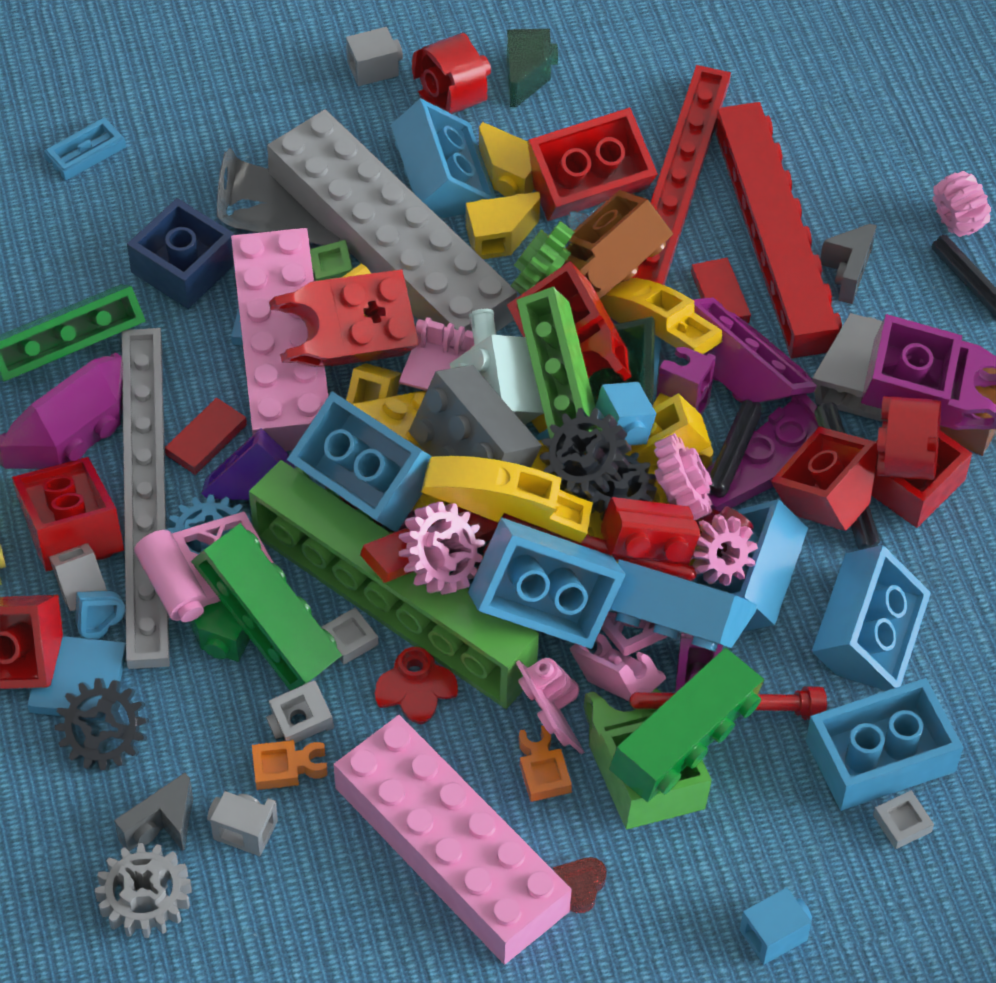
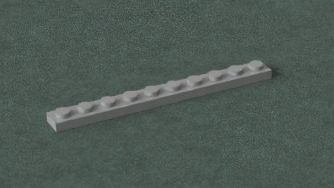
M161 328L132 329L122 331L126 657L128 669L169 667L170 656L169 615L134 553L136 544L143 537L155 531L166 529Z

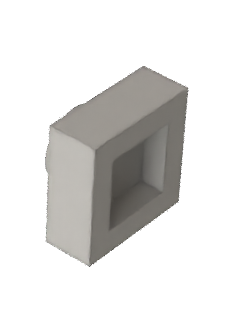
M356 608L351 609L321 627L334 637L337 649L342 654L339 659L343 665L378 645L377 634Z
M912 790L874 809V818L895 849L931 833L934 827V823Z

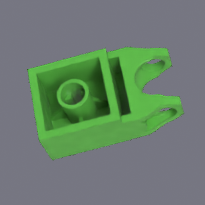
M655 688V689L652 691V692H660V693H662V692L659 691L657 688ZM595 692L585 694L583 707L589 725V747L626 830L706 809L712 779L703 760L693 769L687 765L680 772L681 777L667 794L664 795L662 792H659L648 803L609 770L617 746L658 709H635L623 712L609 706L605 699Z

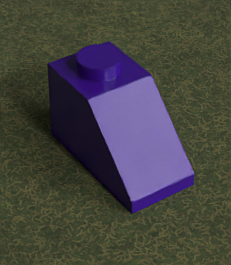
M260 428L206 477L201 494L208 498V495H213L214 499L228 497L231 500H250L249 491L280 460L291 467H294V464L287 460L289 454Z

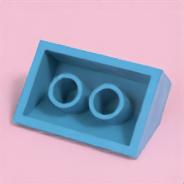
M420 98L391 124L395 137V146L400 152L404 164V173L409 179L412 191L437 216L447 218L466 214V203L496 198L469 122Z
M779 499L736 510L753 524V534L748 541L756 543L758 547L754 552L748 553V557L755 561V565L749 567L744 564L742 567L745 579L740 580L732 575L730 585L724 586L718 579L710 584L702 576L696 578L698 584L737 595L757 604L756 612L744 628V632L775 625L808 527Z
M884 545L845 553L811 652L837 676L885 691L899 687L902 684L931 592Z
M619 559L618 564L626 575L610 610L617 612L615 618L617 621L639 627L641 620L655 624L653 630L655 633L677 639L679 632L694 636L691 644L716 652L718 644L732 648L756 612L757 604L737 595Z

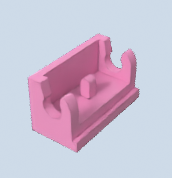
M600 633L595 640L597 642V650L594 654L590 653L586 647L574 644L570 648L572 655L588 682L627 701L635 692H652L666 679L665 674L657 670L648 655L637 652V659L630 656L624 657L621 652L613 649L607 638Z

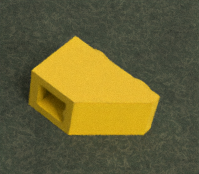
M539 192L516 194L494 199H481L466 203V230L471 248L482 259L512 255L540 221Z

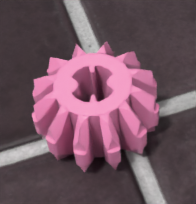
M965 171L953 173L934 186L933 202L937 207L936 212L941 217V223L946 224L950 233H954L958 237L970 235L990 222L989 213L991 212V207L987 203L988 196L984 194L982 185L977 183L974 175L968 174Z
M720 514L714 515L712 525L704 520L699 521V528L702 533L692 556V559H696L692 564L695 567L696 573H703V579L710 584L718 579L724 586L730 585L732 575L740 580L745 579L742 569L744 564L749 567L755 565V561L748 557V553L758 549L756 543L748 541L753 534L751 528L747 526L741 527L740 519L733 516L726 521L724 516ZM721 544H727L726 552L721 551L723 556H717V549H723Z

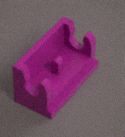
M677 347L675 355L679 358L687 359L689 364L680 366L676 362L668 360L662 362L659 367L656 398L660 393L669 397L679 393L702 415L710 403L716 356L710 353L706 356L686 347Z

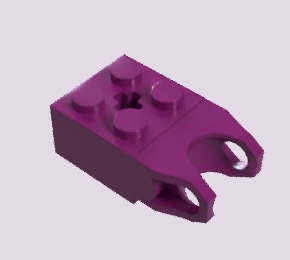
M886 314L874 339L861 403L882 409L883 396L933 399L941 401V426L955 430L996 429V405L990 399L982 396L975 388V386L986 387L996 385V374H989L983 370L984 368L996 369V356L980 345L962 341L963 335ZM973 413H988L992 417L980 418Z

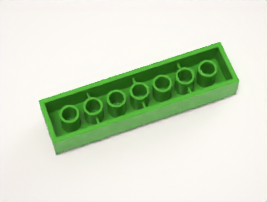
M280 460L249 491L252 524L263 543L414 647L425 649L436 662L449 669L506 710L523 692L518 682V679L522 678L523 675L516 662L520 660L529 668L538 661L539 633L536 630L478 611L468 593L470 586L444 595L440 591L428 593L427 584L418 586L414 584V579L417 575L415 571L384 583L360 556L364 544L395 532L391 530L386 531L374 523L368 514L360 509L355 510L343 502L337 493L329 488L324 489L313 482L309 475L298 467L293 468Z

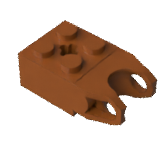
M619 190L574 230L575 233L567 242L568 246L566 247L571 254L563 265L571 261L590 281L600 299L618 283L632 278L638 271L637 266L646 258L660 253L666 246L665 241L673 235V232L648 199Z

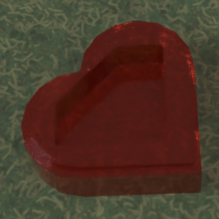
M586 857L553 867V871L571 888L570 910L576 913H586L591 910L595 905L597 892L605 886L607 871L603 862L597 858Z

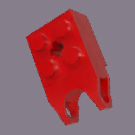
M571 261L507 304L522 336L525 337L517 299L554 287L570 303L588 379L596 371L605 368L613 369L615 373L620 375L623 381L631 377L628 366V350L592 284Z
M403 269L313 281L295 292L275 296L269 301L270 310L295 314L305 322L308 337L306 342L300 346L286 349L284 353H281L282 363L296 362L312 367L338 366L404 356L419 345Z

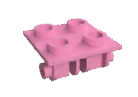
M429 317L425 320L418 319L415 328L419 345L411 350L399 384L427 391L436 371L450 369L452 361L471 349L474 345L472 331L467 330L465 332V327L463 326L456 330L452 323L444 327V324L432 321Z
M541 659L529 668L520 660L517 661L516 664L523 675L522 678L518 679V682L531 701L535 699L542 709L537 715L545 729L550 734L554 733L564 747L570 744L581 755L585 753L560 710L578 697V684L553 659Z

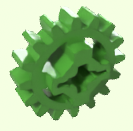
M559 221L549 235L540 230L515 262L514 266L520 270V273L510 287L519 294H523L562 267L571 254L565 248V245L575 232L561 221Z

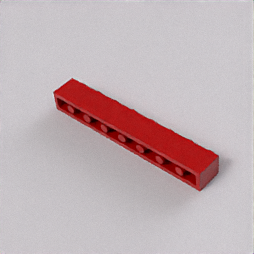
M760 102L718 108L715 134L790 358L827 353L842 328V321L839 313H834L831 307V289L828 283L823 284L821 260L818 254L813 255L811 249L812 237L809 227L802 224L799 198H793L789 170H784L782 166L781 146L778 142L774 143L772 138L773 126L769 115H764Z

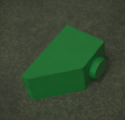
M221 601L206 605L202 615L189 622L202 650L217 659L228 658L237 662L240 661L250 638Z

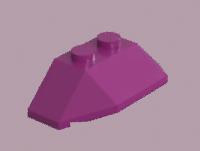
M714 298L692 299L694 300V313L722 330V342L704 355L707 356L710 353L716 356L713 379L723 383L731 390L732 396L737 401L742 403L749 399L752 402H770L815 391L817 385L806 371L735 313L727 311Z
M114 353L111 356H104L90 361L32 403L12 423L8 432L0 435V465L5 469H43L76 461L102 438L111 436L117 427L121 425L122 357L118 353Z

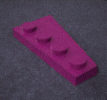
M807 394L792 397L782 409L778 407L768 416V421L757 431H754L727 495L719 498L716 495L707 494L712 501L711 509L721 512L725 506L733 508L774 487L771 480L819 427L814 413L817 406ZM715 462L706 469L709 472V475L714 467Z

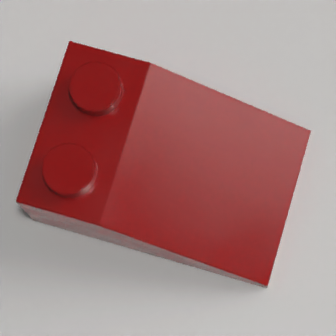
M89 457L11 477L36 552L46 572L53 570L49 559L50 556L86 543L93 550L96 560L106 559L113 553L124 551L116 507Z

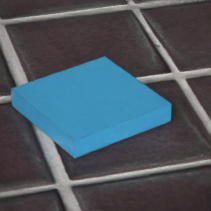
M63 636L51 686L31 688L27 705L29 713L61 716L56 712L57 708H69L70 703L65 695L73 693L79 696L81 694L78 686L79 683L85 682L91 689H94L95 678H103L106 688L109 687L112 680L121 681L126 658V643ZM102 696L88 700L80 709L89 710L97 706L98 700ZM106 714L104 715L103 718H95V719H93V718H86V719L105 721V716H106Z

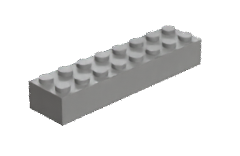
M326 109L267 145L269 174L322 226L340 238L339 241L346 240L350 253L360 263L365 265L371 273L403 269L412 314L417 319L425 320L429 317L432 321L444 324V327L452 323L456 330H459L460 326L465 327V332L467 330L472 331L469 314L478 309H492L494 311L496 332L514 321L507 304L517 298V291L510 287L509 283Z

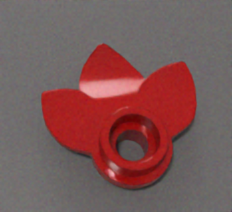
M409 647L403 650L397 656L394 668L379 677L375 689V701L379 708L400 704L405 716L417 724H425L434 716L438 698L451 699L458 695V684L454 674L449 669L436 665L432 655L421 647ZM417 666L420 667L422 670L412 672L408 669L410 667Z

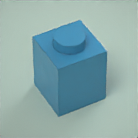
M630 382L602 385L595 408L599 409L604 417L608 414L614 417L618 422L617 426L621 425L626 431L627 436L624 440L629 445L647 444L656 412L640 383Z
M786 887L744 910L739 930L762 964L765 965L808 940L812 915L806 903L800 898L795 899L791 891Z

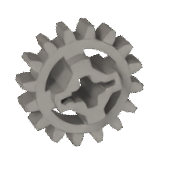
M138 843L137 853L130 854L125 847L122 848V859L120 861L110 857L106 860L110 872H98L97 875L99 885L101 886L95 888L97 902H101L98 905L101 916H109L110 927L113 930L124 924L125 933L128 937L132 936L135 929H141L144 938H149L151 928L157 927L162 934L166 933L165 922L170 919L172 922L179 923L181 917L178 908L189 909L190 906L187 894L192 893L190 879H187V866L185 863L178 864L177 854L174 851L163 857L161 845L158 844L153 848L152 852H146L143 843ZM169 879L173 884L170 897L166 895L165 890L168 887L167 881ZM119 884L122 888V891L119 893L120 899L117 902L115 899V891L117 885Z

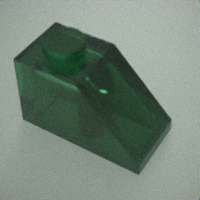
M550 29L507 30L506 55L510 107H518L551 80V65H558V44L551 43Z

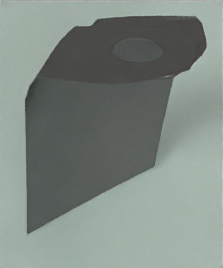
M231 148L224 153L217 195V218L223 223L234 228L259 233L307 228L310 243L327 245L339 242L340 238L322 226L269 174L268 168L238 159ZM227 167L226 189H224V174ZM241 199L264 202L250 208L235 210L232 215L227 214L228 204L232 206Z

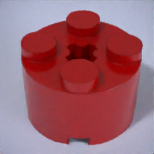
M462 32L424 46L415 51L412 57L414 80L420 78L423 89L418 91L421 99L451 114L487 100L486 76L491 74V66L486 56L478 54L465 33Z
M883 396L881 420L888 421H883V425L879 427L877 451H879L877 476L934 480L939 447L941 401Z

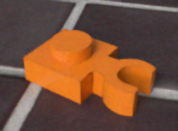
M543 725L541 726L542 740L539 742L530 741L527 738L525 729L519 732L520 750L527 755L520 757V769L530 802L572 793V783L562 750L560 748L549 751L551 734Z
M294 740L252 745L256 790L298 786V774H306L315 779L328 775L327 763L315 764L311 762L315 757L325 756L324 743L313 742L306 745L303 750L295 751Z

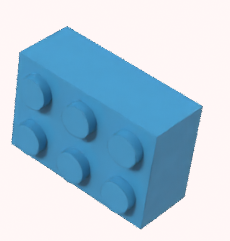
M332 391L287 460L376 521L397 532L423 494L421 490L428 461L432 456Z
M501 517L468 593L480 612L592 649L626 574L613 556Z
M927 678L812 715L805 740L840 811L954 773L957 770L963 751V745Z

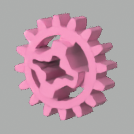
M675 433L655 442L656 449H654V452L659 459L655 475L667 496L668 502L674 505L689 506L694 516L693 520L710 514L712 512V501L707 494L710 493L709 486L712 485V481L696 449H689L688 446L685 447L682 439L678 438Z
M437 502L416 509V517L408 518L404 522L410 531L399 534V539L407 543V548L399 551V556L408 557L410 562L405 566L404 571L405 573L415 571L417 575L414 579V584L416 586L427 584L428 593L440 591L444 595L469 587L468 579L474 578L477 572L474 565L481 563L483 556L477 553V548L484 546L485 541L476 539L474 535L478 532L480 526L479 524L470 526L467 523L470 513L465 511L457 514L458 507L455 503L444 506L443 502Z

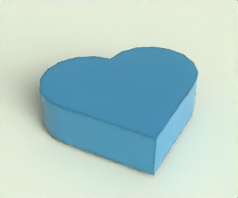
M113 591L76 593L75 625L83 638L95 640L102 638L107 633L109 626L120 622L125 615V604L121 597Z

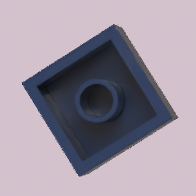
M176 198L127 243L131 273L189 309L234 266L231 236L235 234Z

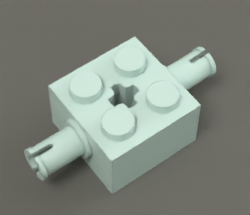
M492 309L472 311L469 314V320L471 321L474 345L470 350L452 361L450 369L474 365L522 423L526 425L544 413L526 337L496 335L494 311Z

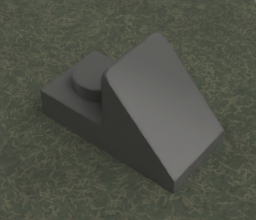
M867 224L828 238L823 242L820 258L821 265L838 270L835 284L841 285L839 301L853 304L873 248L877 225Z
M183 773L114 820L118 841L123 847L131 851L138 846V843L146 845L153 841L159 831L164 828L182 851L185 850L193 804L190 777Z

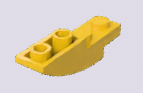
M630 278L625 282L618 283L600 298L609 317L638 336H642L650 331L675 348L686 347L701 354H705L722 342V330L694 313V300L665 285L650 280Z
M431 457L428 461L421 490L422 493L450 504L455 503L460 508L490 520L499 522L503 514L506 513L579 543L582 542L588 533L593 505L590 501L560 490L562 479L560 477L515 463L479 457Z

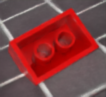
M630 107L529 139L527 142L535 192L540 194V204L547 221L603 204L619 190L630 194L646 190L658 175Z

